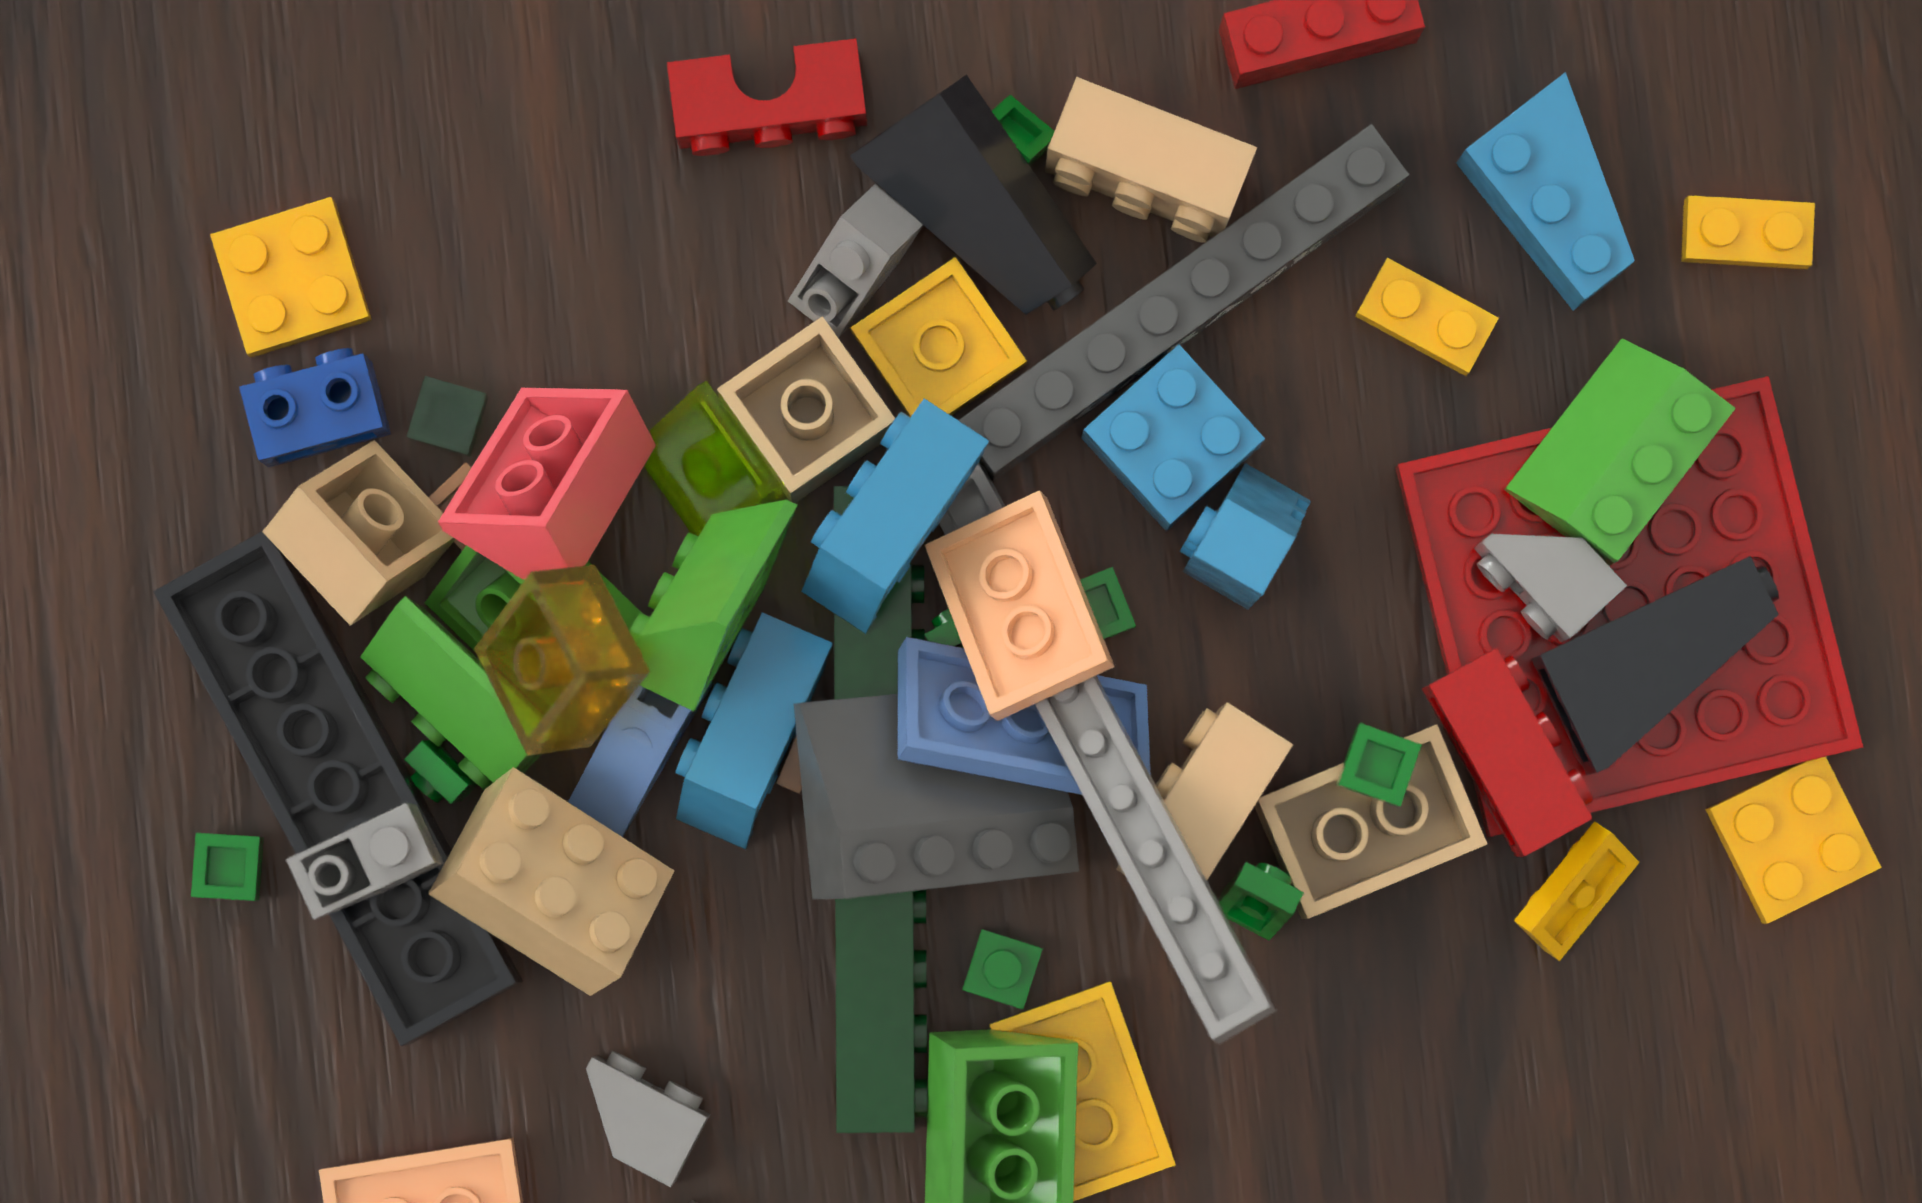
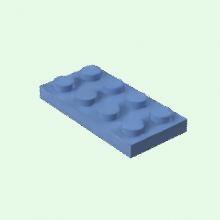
M910 637L905 638L898 649V760L1083 795L1035 704L999 721L995 720L989 715L964 648ZM1096 675L1150 774L1147 685Z

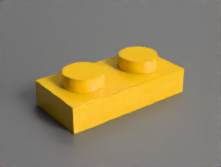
M1688 195L1684 199L1681 262L1808 269L1812 266L1815 203Z
M1389 258L1382 265L1355 317L1465 376L1471 371L1499 317Z
M1594 821L1580 840L1573 844L1567 856L1541 888L1530 897L1527 905L1514 921L1545 952L1560 961L1640 862L1612 832Z

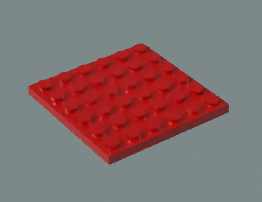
M1769 376L1712 389L1736 409L1616 563L1609 566L1627 586L1577 633L1563 642H1560L1554 635L1545 639L1530 626L1521 614V610L1527 605L1510 587L1501 592L1483 575L1477 566V563L1483 558L1474 549L1490 534L1565 537L1504 490L1551 428L1398 464L1395 467L1446 673L1449 674L1495 648L1499 650L1502 658L1512 655L1529 683L1530 688L1522 693L1534 715L1543 711L1559 735L1561 745L1554 750L1565 770L1569 771L1575 768L1591 792L1593 802L1586 805L1590 813L1863 748ZM1751 556L1756 567L1760 565L1765 566L1773 578L1779 593V600L1773 602L1779 615L1610 767L1598 773L1587 775L1531 659ZM1474 783L1487 837L1503 834Z

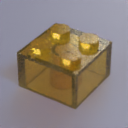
M595 565L531 571L474 648L527 756L591 747L650 673L640 649L636 645Z

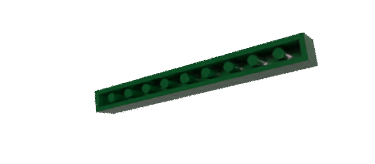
M834 486V511L841 516L854 499L846 493L848 486ZM911 560L909 563L911 565L900 583L896 582L884 599L876 614L877 618L866 634L834 613V700L898 694V649L906 637L925 640V629H912V603H924V565H912ZM926 889L835 899L836 1133H914L915 1118H927V1079H915V1053H927V1014H914V988H927V950H914V924H926Z

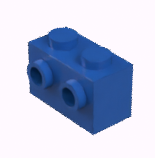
M352 348L329 351L315 357L317 366L292 372L291 365L266 368L253 374L255 383L239 387L258 461L267 467H273L391 435L373 363L364 353L354 356Z

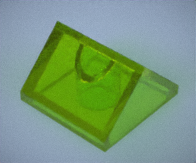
M707 381L693 389L649 430L656 446L644 467L689 531L698 537L712 514L775 502L785 495L779 481Z

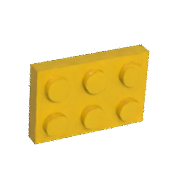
M1111 981L989 1024L991 1030L1069 1039L1078 1042L1073 1202L1176 1165Z

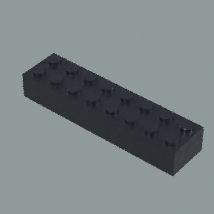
M263 531L153 591L296 855L398 806L410 803L417 805L445 864L452 850L417 786L411 780L409 771L300 572ZM444 864L383 893L329 914L400 1046L416 1042L523 982L501 939L428 894Z

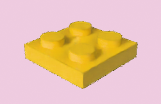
M332 197L210 234L246 354L250 358L372 320L339 212Z
M956 257L850 327L852 334L909 417L913 415L924 398L947 414L953 415L1027 365V360Z
M1826 757L1798 763L1705 809L1762 924H1768L1882 868Z

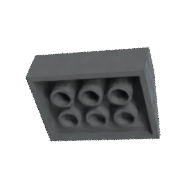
M898 694L794 704L812 899H847L1079 872L1073 806L1068 792L898 760Z

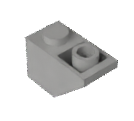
M874 184L840 216L788 299V302L812 321H816L823 316L839 338L897 267L923 227V224L887 192Z
M1490 534L1474 547L1483 558L1477 563L1483 575L1501 592H1504L1508 587L1515 592L1527 605L1521 610L1522 616L1545 639L1550 638L1552 635L1560 642L1570 639L1627 586L1583 538Z
M410 803L398 806L286 859L314 920L383 893L444 864L417 805Z
M612 1051L607 1060L598 1055L592 1057L586 1071L613 1157L671 1187L676 1182L711 1115L699 1109L703 1097L672 1081L668 1082L664 1090L642 1079L646 1070L644 1066L618 1052Z

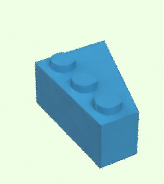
M1566 72L1466 148L1456 162L1573 311L1622 274L1635 261Z
M925 398L911 417L901 411L880 442L881 445L888 449L880 462L875 466L866 460L848 486L846 493L854 499L842 516L831 510L814 534L811 543L817 546L819 550L801 592L866 634L877 618L876 614L882 602L896 582L900 583L911 566L909 563L931 531L934 532L977 467L989 440Z
M1245 463L1218 511L1216 512L1206 506L1179 552L1190 559L1182 572L1242 607L1249 609L1263 595L1295 540L1311 500Z
M763 612L753 632L744 628L741 629L727 661L728 664L736 667L727 687L719 683L715 684L701 717L710 721V725L702 742L690 738L678 763L675 773L685 778L676 815L677 820L746 850L754 832L752 830L756 817L767 793L770 794L778 777L776 775L792 739L796 736L794 704L811 702L826 668L832 642Z

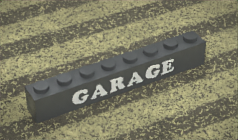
M1370 124L958 421L989 440L979 462L986 469L992 480L998 479L1151 369L1178 344L1183 346L1400 190L1409 177V173L1375 127Z

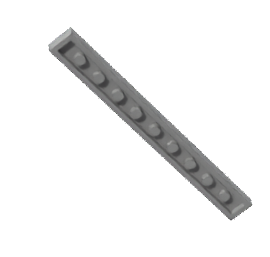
M978 463L939 523L945 535L1005 507L986 469L980 463ZM1094 676L1036 703L1035 706L1212 1040L1220 1044L1276 1012V1008L1098 677Z

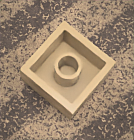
M823 316L717 388L721 405L786 497L793 503L798 502L879 446L888 428L895 420L891 411Z
M375 440L299 485L263 530V533L350 626L425 577L456 540L445 533L438 523L443 512Z

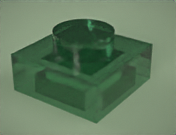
M425 376L407 437L413 441L471 457L489 396L486 393Z

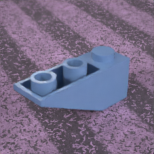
M632 682L568 802L623 837L711 689L713 682L710 683L695 711Z

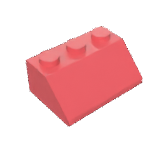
M521 388L439 519L438 523L441 529L521 579L576 582L656 446L628 390Z

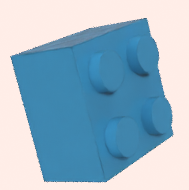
M1179 344L1083 430L1081 437L1166 532L1258 450L1265 440L1263 435Z

